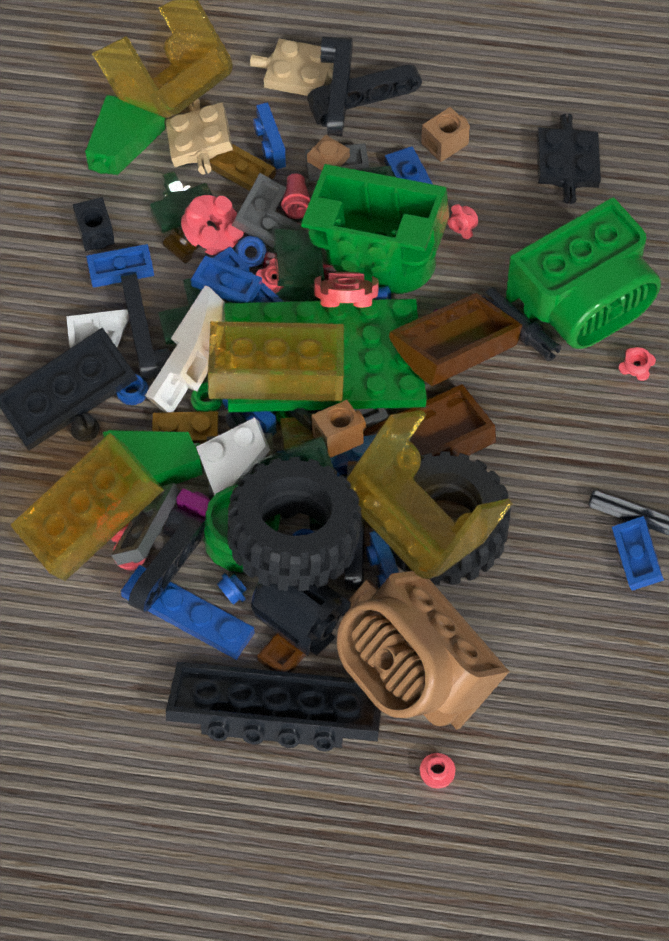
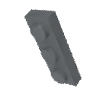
M175 483L152 488L147 491L111 554L117 565L130 562L138 563L149 555L150 548L156 537L161 533L162 527L174 509L176 498L180 493Z

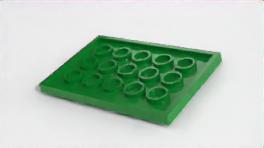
M416 299L372 300V306L363 308L355 307L353 303H340L337 307H324L320 304V301L225 303L228 412L294 411L297 408L323 410L345 400H348L353 409L426 407L425 381L405 362L389 338L390 331L418 319Z

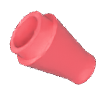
M295 173L287 177V189L284 192L281 207L289 218L301 219L304 217L309 205L310 196L305 185L304 176Z

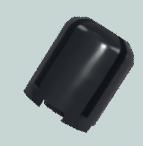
M258 582L252 595L251 608L256 618L305 655L309 656V652L318 655L334 640L335 636L331 633L335 629L340 617H343L351 608V602L327 584L318 588L315 584L309 585V590L298 591V588L295 586H288V591L278 590V584L271 583L268 587Z

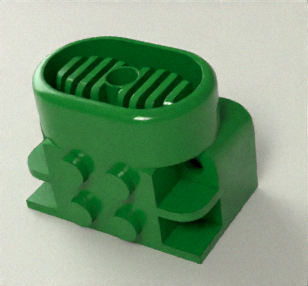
M324 164L301 226L309 229L308 234L311 243L325 249L327 264L333 266L337 272L364 274V280L372 282L373 276L379 281L378 287L389 286L391 294L409 293L425 285L435 271L436 253L449 219L447 187Z
M612 197L510 256L506 299L512 303L520 298L524 303V314L529 319L538 318L540 321L550 323L570 347L584 349L595 345L640 317L656 299L661 288V279L643 259L646 244L645 231L621 204Z

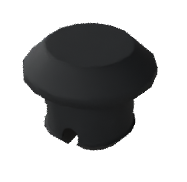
M82 413L80 417L77 415L71 424V434L78 441H91L99 434V423L89 413Z

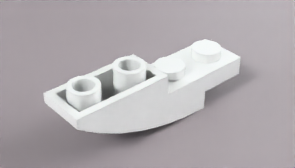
M204 286L171 339L177 346L145 394L152 403L165 413L174 412L188 388L198 391L217 353L225 324V302L208 286Z

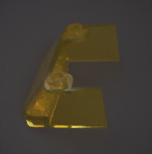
M172 0L158 8L172 32V35L164 43L165 54L171 65L155 77L151 78L127 36L92 53L119 99L161 117L169 118L180 113L231 74L233 68L231 57L198 0Z
M420 410L390 415L347 480L351 483L350 489L353 488L359 497L361 516L417 576L429 579L440 576L482 545L513 503L509 499L478 505L473 512L461 515L455 523L413 479L420 468L421 457L418 449L409 439L426 416Z

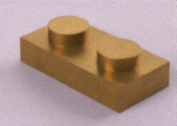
M232 144L233 150L218 154L210 159L211 170L248 191L251 190L259 173L270 179L276 176L275 167Z
M218 411L153 413L152 431L189 432L193 443L199 442L201 445L207 442V437L218 436Z

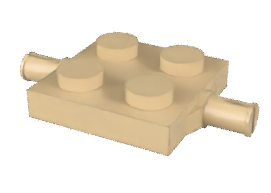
M280 38L275 51L269 57L252 54L250 59V67L267 69L264 77V88L308 96L315 88L331 83L334 63H321V46Z
M193 98L194 105L191 99L187 103L189 113L179 114L165 120L170 154L175 167L188 163H198L199 173L206 174L205 168L207 173L211 172L210 159L218 154L233 150L223 102L201 109L199 99Z

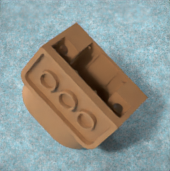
M422 570L391 574L370 600L355 604L345 613L337 631V650L344 668L379 710L395 718H410L424 715L433 725L445 726L451 723L456 730L460 729L510 672Z

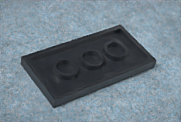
M102 327L1 393L0 408L26 448L30 451L71 424L77 415L80 417L82 413L89 412L138 378Z

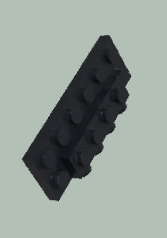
M177 662L166 708V721L201 724V734L208 735L209 738L215 741H223L227 737L243 738L245 742L252 745L260 744L263 740L275 741L285 748H294L298 744L314 745L317 750L326 752L334 747L342 748L343 738L378 742L382 711L373 704L353 678Z

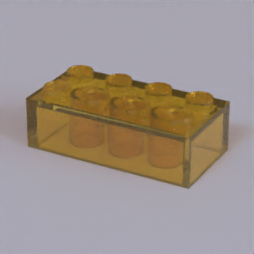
M210 321L208 395L210 399L342 401L344 324Z
M109 433L11 524V527L50 574L66 581L162 493L164 489L128 447Z

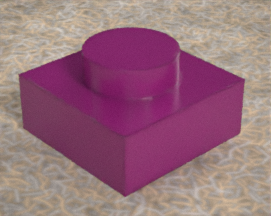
M182 488L176 498L177 508L205 519L210 499L200 492L194 491L192 493Z

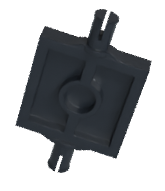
M562 114L560 116V129L538 127L536 135L538 184H551L563 188L564 203L568 204L570 198V204H573L577 201V188H599L601 182L599 135L596 131L573 129V116L568 114L567 117V114Z

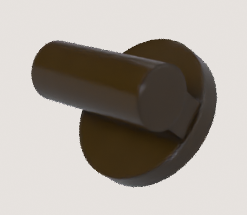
M182 227L180 230L173 228L170 235L162 243L164 247L184 264L192 259L194 251L199 247V244L195 247L188 241Z

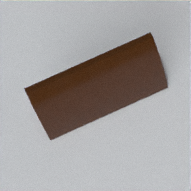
M474 293L390 331L389 338L412 370L429 385L434 386L516 346L522 324L479 294Z
M463 384L427 400L426 407L410 408L363 431L364 437L408 429L413 459L416 462L420 461L421 455L432 453V456H440V451H450V456L458 457L459 453L471 455L496 443L495 424ZM404 464L382 468V491H378L381 497H383L386 485L391 484L392 475L397 470L403 472Z

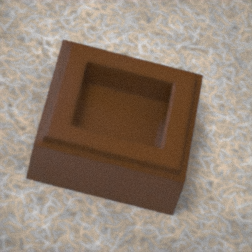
M277 633L257 655V660L271 671L292 672L306 655Z

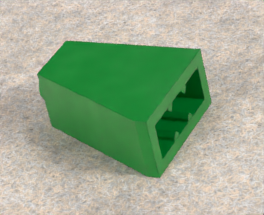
M106 95L85 150L88 169L100 174L107 173L118 176L166 129L165 106Z
M117 430L103 432L106 450L128 502L145 496L149 489L172 483L176 485L202 475V461L196 448L200 443H193L189 432Z

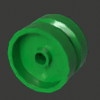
M236 485L219 491L208 503L205 515L204 544L207 554L214 563L226 570L242 573L244 572L243 565L239 566L236 564L227 540L228 506L232 491L238 486ZM280 514L265 521L269 527L277 532L280 525Z

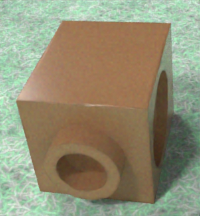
M449 107L422 125L421 144L437 160L442 162L468 145L470 125L463 115H458Z
M348 400L311 415L313 437L328 459L364 444L363 429L366 428L364 417L359 410L355 411Z

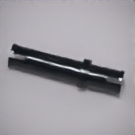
M495 287L489 288L485 292L491 298L483 295L484 299L522 324L520 332L521 342L527 346L531 345L546 361H551L556 357L550 350H554L559 354L562 346L543 332V326L538 322L533 323L501 295Z

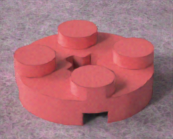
M202 195L194 198L185 209L181 219L182 230L188 241L195 247L199 244L207 249L205 253L216 256L230 246L233 249L244 235L243 231L232 226L237 212L232 208V202L225 196ZM207 222H213L216 225L217 230H215L213 226H208Z
M356 272L329 273L328 280L321 282V276L314 280V295L320 298V304L324 307H337L340 303H353V306L362 308L372 306V299L378 296L379 281L373 276L372 282L364 280V274Z

